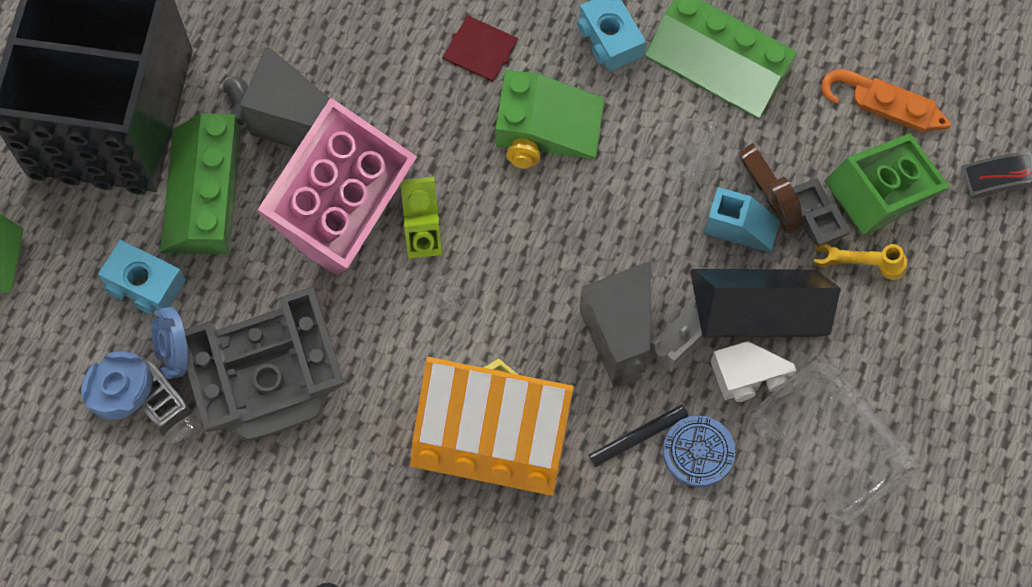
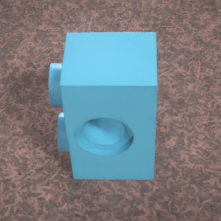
M591 0L580 5L577 26L583 38L589 37L593 43L592 52L599 64L604 63L610 72L644 57L646 40L622 0ZM605 31H612V32H614L615 34H613V35H607V34H605V33H603V32H605Z
M119 240L98 273V276L105 285L104 290L108 294L120 300L124 296L135 300L134 305L138 309L150 315L157 309L170 307L186 281L181 269L122 240ZM143 276L148 277L147 281L144 284L139 286L134 285V282L138 278Z

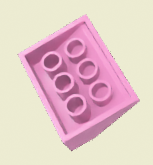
M330 98L257 209V212L308 258L338 276L348 269L417 156L333 98Z

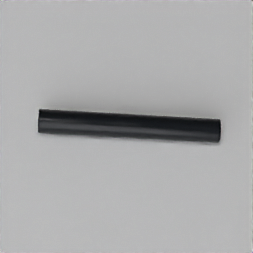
M681 404L588 454L594 467H597L671 427L679 420L689 417L688 412Z

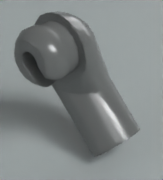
M232 77L223 83V91L228 93V96L232 97L235 102L230 114H235L238 124L244 125L245 118L240 104L248 86L243 79Z

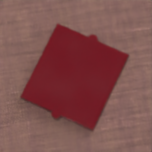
M467 15L458 32L452 34L453 40L442 59L494 82L504 63L507 64L509 62L508 56L517 43L518 38Z

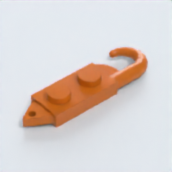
M837 69L826 74L822 80L821 89L823 95L832 103H838L839 99L832 94L831 84L841 81L856 87L854 101L860 109L923 134L925 131L949 129L951 126L950 121L936 107V101L880 79L874 78L873 80L849 70Z

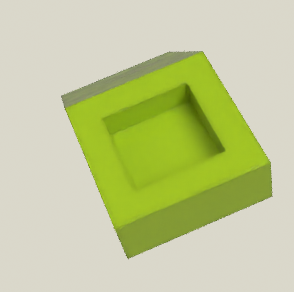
M434 177L402 180L400 187L408 259L442 255Z

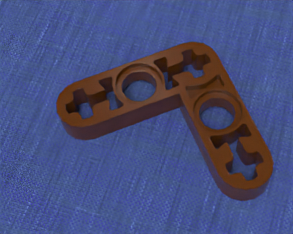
M753 143L738 151L742 163L759 190L765 192L768 204L780 220L785 231L790 233L802 226L801 204L786 177L783 176L777 180Z

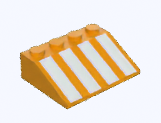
M427 357L412 439L410 467L553 496L561 464L574 386Z

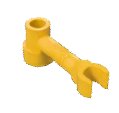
M828 244L819 247L815 245L816 251L828 254L826 259L813 260L814 265L819 268H828L838 264L878 266L881 274L890 280H898L907 272V258L904 255L903 249L896 244L887 245L882 252H857L839 250Z

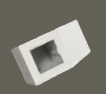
M748 341L714 351L710 361L724 400L735 398L736 402H742L756 395L755 391L759 390L762 381H766L769 392L782 390L790 385L789 381L792 380L796 372L793 363Z

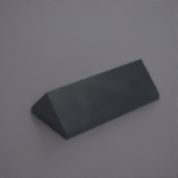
M692 269L690 271L703 338L819 337L831 334L841 288L817 270Z

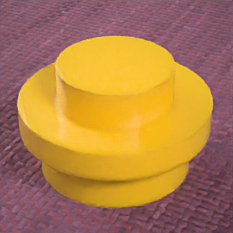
M516 139L507 149L506 157L515 167L527 169L539 163L540 152L535 142L528 139Z

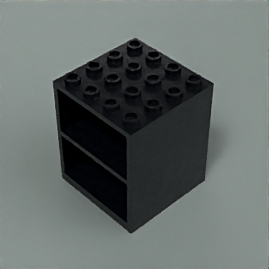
M175 0L19 1L0 64V136L29 178L38 181H45L47 177L59 178L61 182L73 186L79 185L80 182H88L102 190H112L113 186L123 187L128 192L136 195H145L146 191L157 192L193 53Z

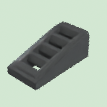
M149 360L146 364L153 375L152 386L157 382L161 386L148 395L141 408L160 432L165 435L190 416L192 411ZM164 392L168 394L155 406L150 407L149 404ZM174 401L176 405L160 417L157 415L159 411Z

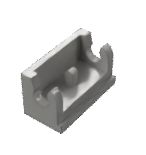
M696 301L650 343V353L670 372L707 339L702 337Z

